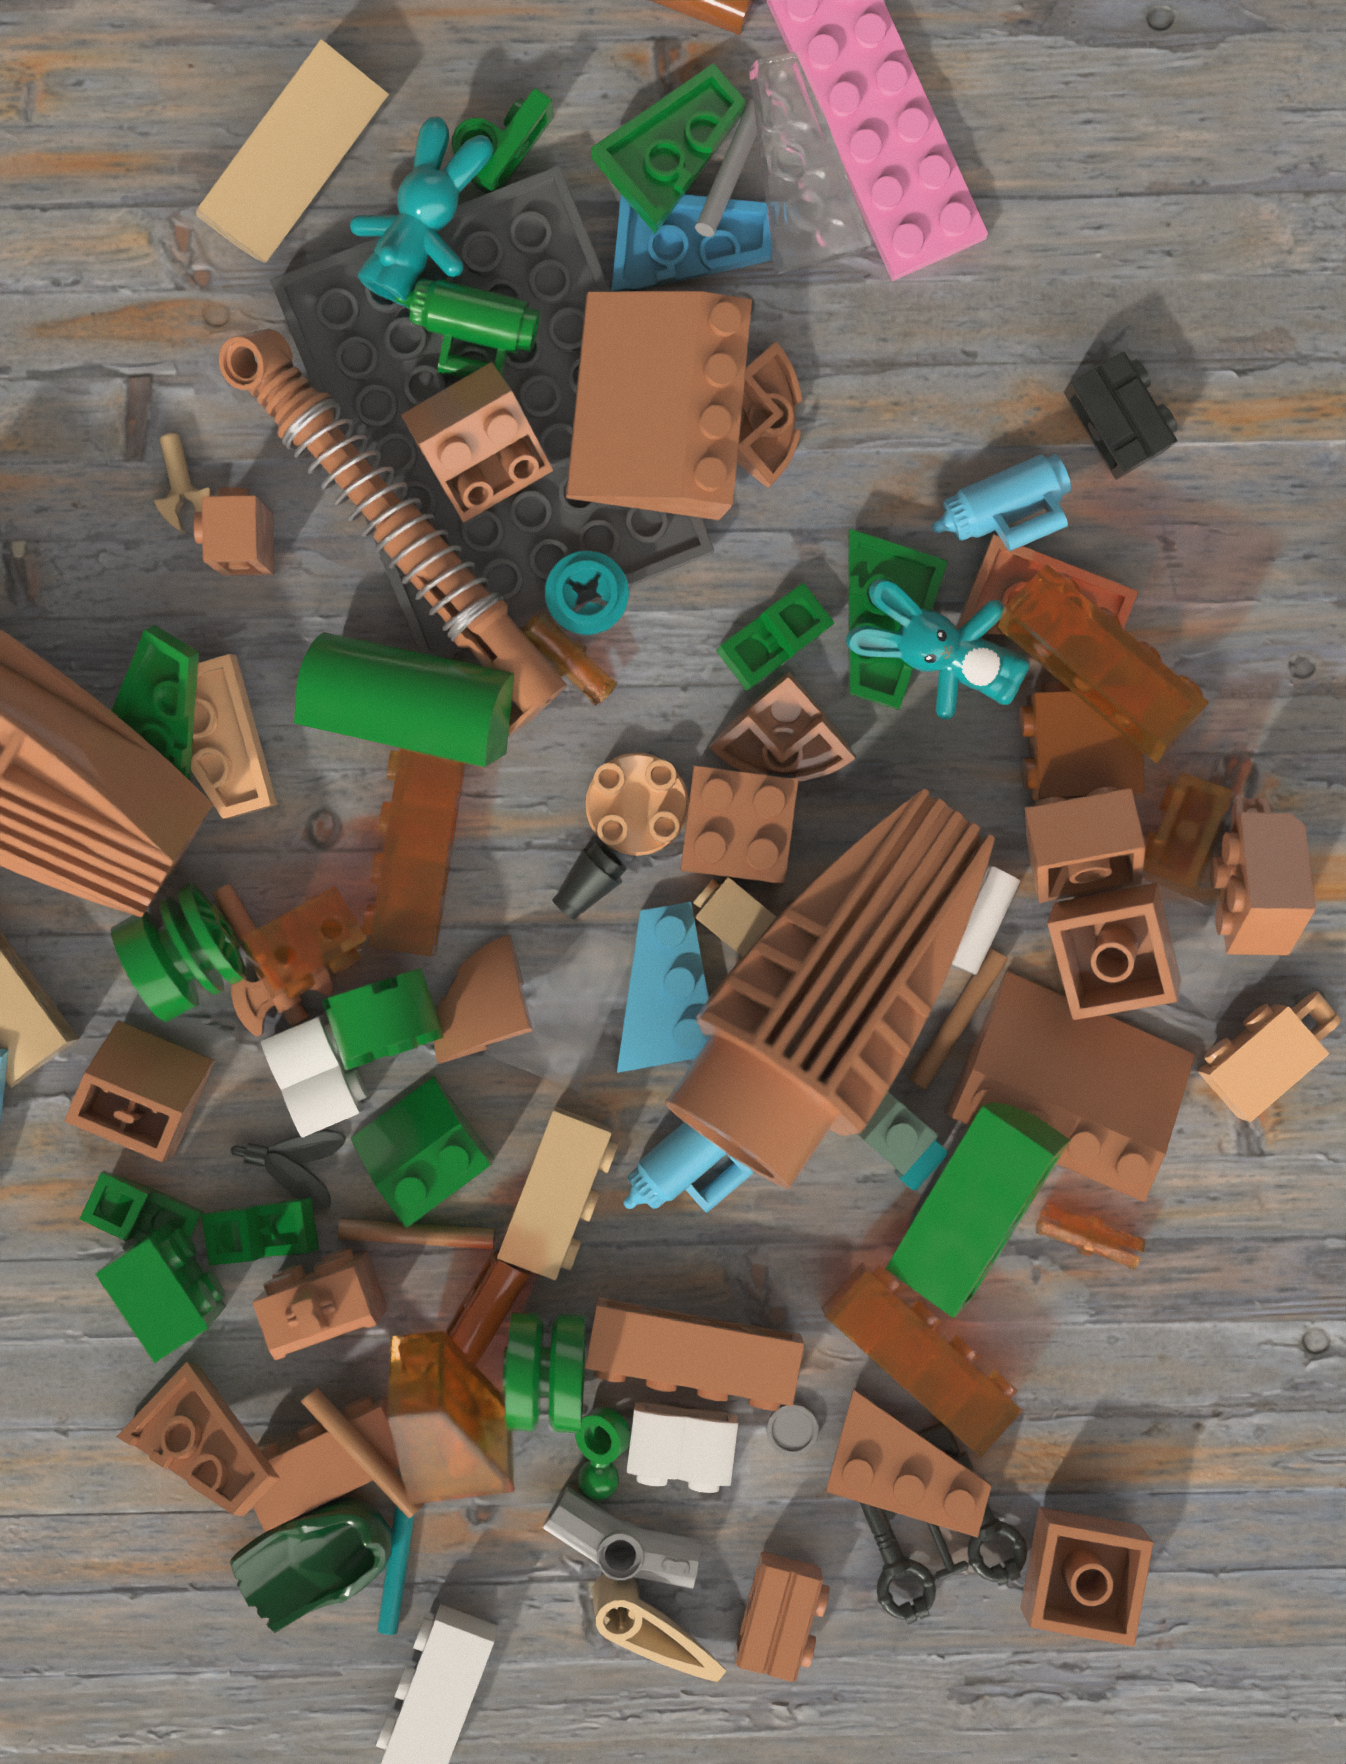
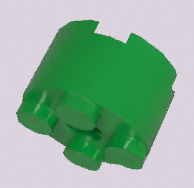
M422 968L322 1000L345 1070L373 1062L378 1058L394 1056L418 1048L420 1045L444 1038Z

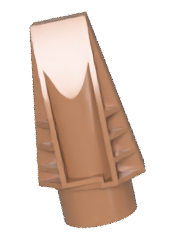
M0 629V866L75 896L142 917L185 856L184 854L189 849L192 840L198 833L213 803L163 755L107 707L54 666Z
M925 788L876 825L817 877L772 922L744 958L741 957L695 1016L703 1036L708 1041L665 1101L666 1106L683 1122L726 1154L783 1188H791L829 1130L841 1136L857 1134L863 1131L900 1071L930 1014L953 963L974 908L995 837L989 834L982 839L978 833L981 827L974 822L970 824L963 818L964 815L948 807L947 803L940 798L936 800L928 796L930 791Z

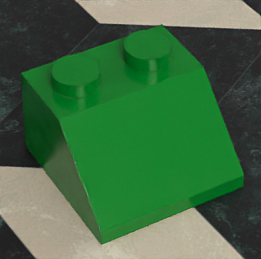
M435 1076L350 1138L374 1186L405 1228H408L490 1167L495 1160L494 1155Z

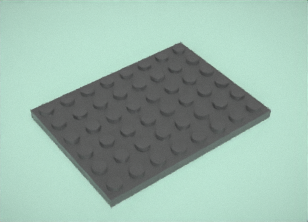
M560 165L457 205V210L452 220L443 229L437 231V233L462 260V273L457 277L448 276L428 255L426 269L418 277V280L436 281L442 279L528 301L530 308L540 310V321L532 351L528 352L519 349L517 354L508 352L502 377L512 390L553 471L464 523L401 417V414L463 378L437 371L444 335L428 332L424 326L412 323L410 321V310L407 307L373 293L359 280L358 272L374 252L380 237L270 280L312 386L318 392H327L339 404L341 410L338 420L351 419L354 422L351 436L365 435L367 437V446L364 452H380L381 459L377 469L393 467L394 476L390 485L394 483L407 484L408 490L403 501L410 498L420 499L421 507L419 511L422 515L433 514L435 518L434 529L447 531L448 538L446 543L449 546H460L461 554L459 558L463 562H474V576L476 578L484 577L488 579L486 590L490 594L500 593V596L508 604L509 617L520 630L553 618L548 610L545 599L546 581L553 567L561 559L572 553L595 551L610 557L624 572L628 587L714 554L713 545L700 517L566 498L586 295L588 292L611 291ZM455 338L451 354L495 364L498 349ZM344 423L337 427L346 435L350 426L348 423ZM358 439L351 443L359 451L363 441ZM375 455L365 457V460L371 467L376 461ZM384 471L378 475L386 482L390 472ZM403 487L392 489L398 498L403 491ZM365 516L367 524L369 525L371 522ZM385 550L379 552L419 653L451 659L470 651L467 648H459L455 642L451 641V638L448 637L449 630L443 631V626L446 624L443 618L438 613L429 615V611L433 608L425 597L420 600L416 599V594L419 590L411 581L403 584L402 579L406 575L398 566L389 568V563L392 561L391 557ZM597 574L594 581L591 580L586 586L568 581V584L578 594L576 608L586 605L588 602L601 599L596 593L597 581L600 575Z

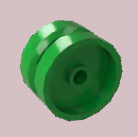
M512 1312L508 1346H505L502 1378L507 1431L533 1432L540 1421L542 1398H549V1424L553 1431L556 1433H581L586 1315L559 1314L553 1323L551 1347H544V1323L538 1313Z

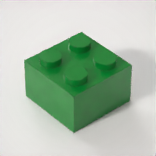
M170 1221L117 1254L95 1273L154 1364L207 1330L226 1307L222 1300L225 1298V1291L221 1283L211 1271L203 1272L193 1257L197 1254L193 1241L182 1228L179 1227L175 1230Z

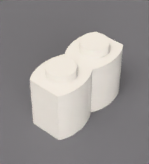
M323 1014L260 1041L270 1069L282 1091L292 1120L302 1138L357 1115L364 1109L361 1100L367 1098L368 1095L363 1080L356 1069L351 1071L345 1070L330 1023L328 1024Z
M635 1402L627 1473L637 1475V1482L650 1486H665L668 1479L687 1481L688 1488L704 1493L718 1492L719 1486H731L738 1415L713 1410L686 1409L672 1405Z

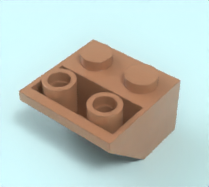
M492 362L401 414L463 523L553 471L512 390Z
M117 1020L84 1072L64 1122L164 1162L177 1153L215 1059L124 1021Z

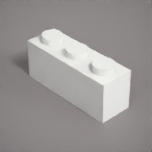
M442 1604L439 1605L434 1620L424 1617L413 1646L414 1649L422 1651L416 1669L408 1666L405 1667L394 1696L403 1700L397 1718L387 1715L376 1744L377 1747L385 1749L380 1764L449 1763L494 1645L498 1625Z

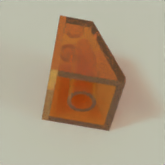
M443 1330L390 1337L388 1421L408 1505L515 1492L513 1431L506 1430L505 1396Z

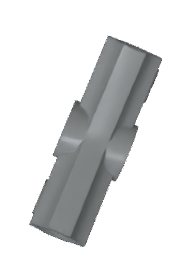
M568 1486L559 1496L543 1523V1529L596 1562L600 1570L611 1579L627 1580L635 1577L694 1588L702 1546L700 1539L638 1528L633 1522L617 1519ZM624 1540L629 1542L635 1551L628 1558L616 1559L608 1553L606 1548L611 1542Z

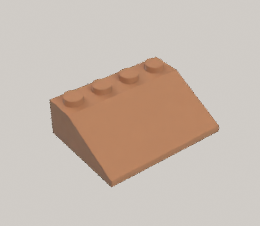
M704 291L587 293L566 498L720 520L733 506L752 299Z
M1005 971L944 1112L958 1121L971 1125L981 1107L987 1103H1003L1027 1111L1071 1139L1056 1164L1145 1203L1166 1155L1196 1054L1108 1015L1072 1020L1067 997Z

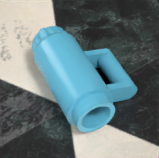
M1040 454L961 488L954 496L944 500L942 503L944 514L940 520L932 524V530L935 533L943 531L952 532L958 541H963L970 537L979 538L996 530L1007 550L1012 551L1068 526V522L1058 503L1062 501L1063 495L1071 492V482L1067 470L1057 454L1048 457ZM1041 510H1047V513L1012 528L1008 526Z
M683 1122L638 1161L637 1167L629 1173L627 1179L631 1183L632 1188L629 1196L624 1199V1206L632 1209L637 1204L647 1203L651 1208L657 1209L664 1202L674 1200L686 1190L699 1206L708 1213L754 1172L729 1156L734 1163L699 1192L692 1183L723 1158L726 1153Z

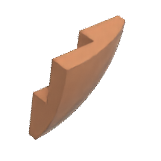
M777 341L746 367L737 463L767 488L787 468L795 453L801 434L799 429L794 431L795 406L802 401L800 386L790 360Z
M790 671L777 680L735 718L709 747L721 759L742 772L768 775V772L794 774V779H799L798 781L811 780L831 774L856 759L855 753Z
M511 935L503 936L483 946L472 954L456 971L457 976L446 996L441 998L437 1009V1016L444 1038L434 1041L437 1063L441 1064L486 1050L489 1044L533 1031L522 990L524 981Z

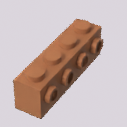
M598 1297L585 1368L595 1370L594 1376L605 1381L624 1382L626 1376L646 1379V1386L655 1390L675 1392L677 1385L698 1389L697 1395L709 1400L727 1401L729 1395L749 1398L748 1404L753 1407L777 1411L780 1404L793 1406L804 1341L799 1333Z

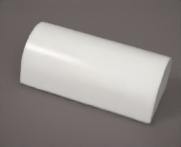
M987 865L974 908L952 965L977 975L1021 882L1019 879L994 866Z

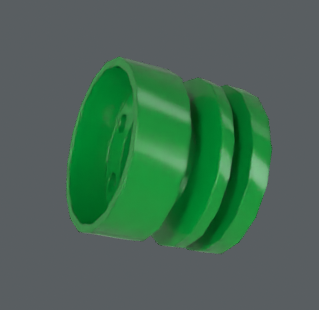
M190 883L178 890L180 904L172 896H166L160 900V911L165 925L162 926L157 919L146 911L142 917L132 915L111 927V938L122 967L145 1004L163 1022L171 1021L199 1005V995L194 980L197 979L212 995H216L224 991L222 977L231 985L247 978V970L239 951V945L229 923L221 911L211 903L204 892L194 883Z

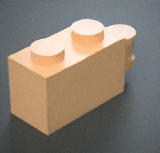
M1318 991L1306 996L1292 1009L1285 1005L1274 1004L1269 1007L1268 1004H1264L1254 1010L1243 1021L1246 1029L1232 1041L1225 1038L1207 1051L1204 1055L1207 1063L1198 1070V1073L1237 1118L1252 1122L1329 1055L1320 1041L1340 1024L1342 1018ZM1308 1013L1318 1023L1310 1031L1301 1021Z

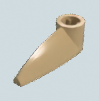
M602 1574L596 1579L593 1585L595 1622L599 1633L606 1639L636 1654L678 1671L718 1682L722 1678L726 1669L701 1643L659 1609L640 1599L638 1584L634 1577L627 1580H614Z

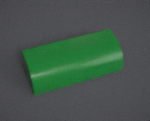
M323 632L311 643L300 667L296 685L294 724L486 767L507 754L514 673Z
M987 1103L983 1105L885 1270L949 1316L955 1318L973 1299L1071 1139L1043 1120L1020 1108L1003 1103Z

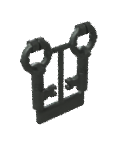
M940 1422L916 1432L936 1447L938 1446L946 1453L954 1455L953 1458L975 1472L968 1453L963 1452L959 1454L960 1449L947 1422ZM859 1502L884 1561L883 1571L877 1581L878 1603L892 1617L906 1620L908 1625L916 1622L917 1617H920L921 1620L930 1616L929 1610L936 1598V1579L941 1581L968 1569L969 1565L980 1577L991 1582H997L999 1587L1007 1584L1008 1579L1014 1581L1021 1578L1020 1572L1027 1560L1026 1539L1011 1524L994 1518L988 1503L979 1536H971L968 1542V1562L963 1560L954 1564L939 1526L927 1522L945 1566L944 1569L937 1571L934 1577L922 1563L903 1555L890 1524V1520L897 1513ZM999 1534L1006 1536L1011 1541V1546L1014 1549V1559L1011 1558L1003 1561L1004 1567L999 1563L989 1568L984 1563V1558L980 1554L982 1542L992 1540ZM908 1572L913 1573L919 1577L920 1584L924 1588L923 1597L920 1596L913 1599L914 1605H911L910 1601L899 1606L893 1601V1596L889 1592L892 1579L902 1578Z

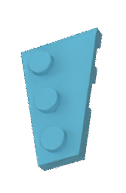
M691 902L640 911L617 1073L695 1059L708 1041L703 1036L695 1017L709 998Z

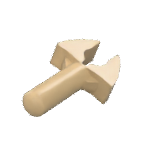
M167 433L160 437V445L171 489L166 498L154 500V503L161 515L181 533H185L182 519L179 516V510L184 504V497L194 504L195 512H202V496H214V493L209 487L198 490L192 486L180 435L177 433Z

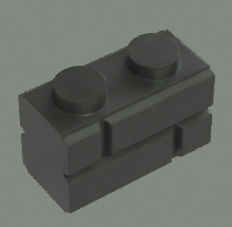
M1125 351L1075 379L1064 391L1069 403L1115 480L1162 454L1178 441L1173 434L1177 431V423L1174 416L1164 404L1156 405L1147 390L1151 386V381L1146 369L1137 359L1130 361Z

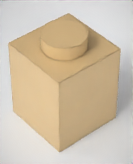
M729 877L721 885L712 879L693 902L700 908L694 918L743 958L777 918Z

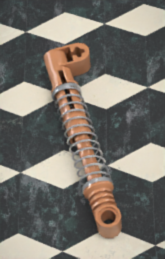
M263 329L228 339L219 351V366L225 380L234 388L248 390L253 397H258V403L262 407H266V412L269 416L275 417L274 421L278 425L277 434L283 444L286 445L287 449L297 448L294 453L295 458H300L308 452L314 455L316 460L309 466L308 473L313 474L324 467L330 475L324 480L321 488L328 489L337 483L343 489V492L335 499V505H341L348 499H351L357 507L350 513L348 520L353 521L362 514L366 516L371 523L362 531V536L366 537L376 530L373 537L379 544L376 546L375 552L385 550L391 557L392 561L389 563V568L398 566L406 575L402 579V583L407 584L411 581L419 590L416 594V599L420 600L425 597L433 607L429 611V615L438 613L446 622L443 626V631L449 630L448 637L451 638V641L455 642L459 648L469 649L484 667L514 673L512 701L516 705L511 707L508 737L526 726L567 687V683L509 617L508 604L500 596V593L490 594L486 590L488 579L484 577L476 578L474 576V562H463L459 558L461 554L460 546H449L446 543L448 538L447 531L434 529L435 518L433 514L422 515L419 511L421 507L420 499L410 498L403 501L408 490L407 484L394 483L390 485L394 476L393 467L377 469L381 459L380 452H364L367 446V437L365 435L351 436L354 422L351 419L338 420L341 407L336 403L335 399H332L327 392H318L314 387H310L311 384L307 378L301 377V371L297 367H293L291 347L284 336L275 330ZM349 424L350 427L346 435L337 427L338 425ZM362 439L363 444L358 451L351 442ZM375 455L376 461L371 467L365 460V457ZM384 471L390 472L386 482L378 475L379 473ZM403 487V491L398 498L392 489Z

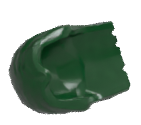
M352 1497L340 1498L320 1505L306 1516L264 1532L239 1550L231 1558L230 1565L234 1577L238 1579L237 1586L245 1598L248 1607H257V1614L261 1618H269L266 1624L267 1627L274 1633H277L304 1615L328 1605L343 1603L367 1587L386 1568L392 1553L393 1537L391 1529L382 1514L369 1502Z

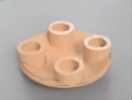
M628 753L613 758L596 770L587 790L586 814L593 832L606 846L619 853L641 856L660 851L677 838L687 820L689 798L685 783L671 763L655 755Z

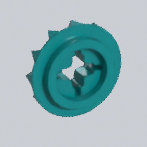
M579 551L567 555L553 567L546 581L545 599L550 614L565 630L588 636L608 631L623 617L629 599V587L624 572L610 557L595 551ZM597 574L600 575L597 581L596 593L601 597L602 602L607 605L604 607L599 603L596 605L588 602L584 608L581 607L577 613L574 612L577 607L578 594L568 584V581L586 586L591 580L594 581Z

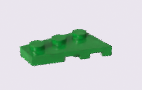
M713 63L592 146L591 159L654 234H656L744 113L746 100Z
M849 529L848 633L852 629L863 625L898 632L901 624L877 608L870 599V586L878 579H887L896 584L920 609L932 610L948 561ZM848 648L849 695L899 710L913 667L900 658L863 656Z
M154 624L143 631L111 712L145 739L190 781L199 652Z

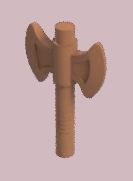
M231 883L213 892L212 894L255 965L258 971L256 974L260 979L257 982H252L245 978L237 984L231 985L233 1006L243 1025L255 1036H261L264 1033V1023L268 1011L274 1006L280 1014L283 1013L290 1027L307 1019L309 1016L301 1004L303 1001L298 992L310 989L321 992L324 995H331L334 991L330 974L324 963L310 949L292 941L286 945L288 962L282 967L280 961L275 960Z

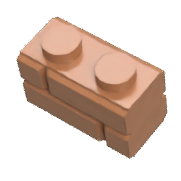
M766 1551L760 1553L734 1649L736 1666L760 1674L766 1673L771 1677L790 1682L797 1680L800 1666L810 1667L816 1644V1636L809 1634L814 1615L823 1617L830 1589L828 1585L823 1584L820 1567L795 1559L790 1560L787 1557Z

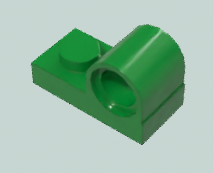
M536 88L532 90L526 100L522 98L517 99L504 119V125L506 126L504 131L483 118H470L456 127L452 136L454 155L467 140L478 135L488 137L493 145L492 157L470 181L480 191L487 194L506 186L554 118L552 99Z

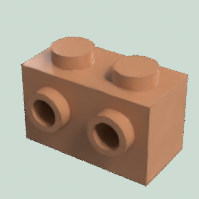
M241 487L217 489V496H202V512H195L194 536L197 544H203V561L222 576L274 575L273 513L256 495H250L249 489Z

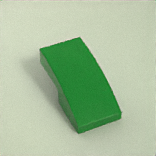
M803 582L766 609L757 619L721 644L716 649V652L744 689L748 691L835 623Z
M102 1171L79 1220L125 1242L130 1239L138 1242L170 1221L175 1230L179 1227L182 1228L188 1237L192 1239L201 1219V1214L204 1211L151 1187Z
M311 1198L256 1204L201 1214L209 1266L252 1262L263 1257L302 1254L319 1249Z

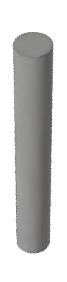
M750 99L695 225L696 231L703 236H714L767 112V105L759 99Z

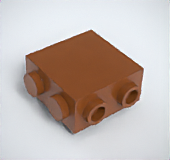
M1102 680L1093 682V690L1073 691L1072 682H1052L1041 684L1040 693H1034L1027 697V706L1020 707L1019 727L1021 737L1029 738V758L1022 759L1021 773L1023 788L1031 789V800H1042L1049 797H1063L1065 800L1086 797L1089 792L1102 787H1116L1118 790L1132 788L1133 796L1145 793L1140 688L1125 689L1124 680Z

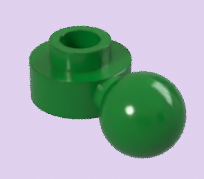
M598 1407L582 1418L581 1433H575L580 1451L589 1459L579 1471L578 1485L582 1493L588 1498L604 1500L612 1496L618 1487L619 1473L612 1462L627 1450L631 1435L627 1422L617 1411L608 1407Z

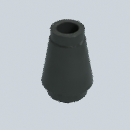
M595 842L590 849L583 848L552 901L565 915L576 920L581 913H584L622 883L620 877L627 868L613 852L599 842Z

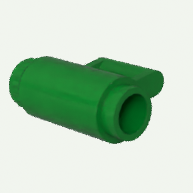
M419 279L415 289L411 290L408 294L406 301L395 297L398 303L405 304L410 310V321L412 323L424 326L428 332L444 335L437 369L439 373L465 378L489 364L451 354L455 338L498 349L494 366L501 376H503L508 352L517 354L519 349L531 352L534 346L540 321V310L530 308L528 301L442 279L436 281Z

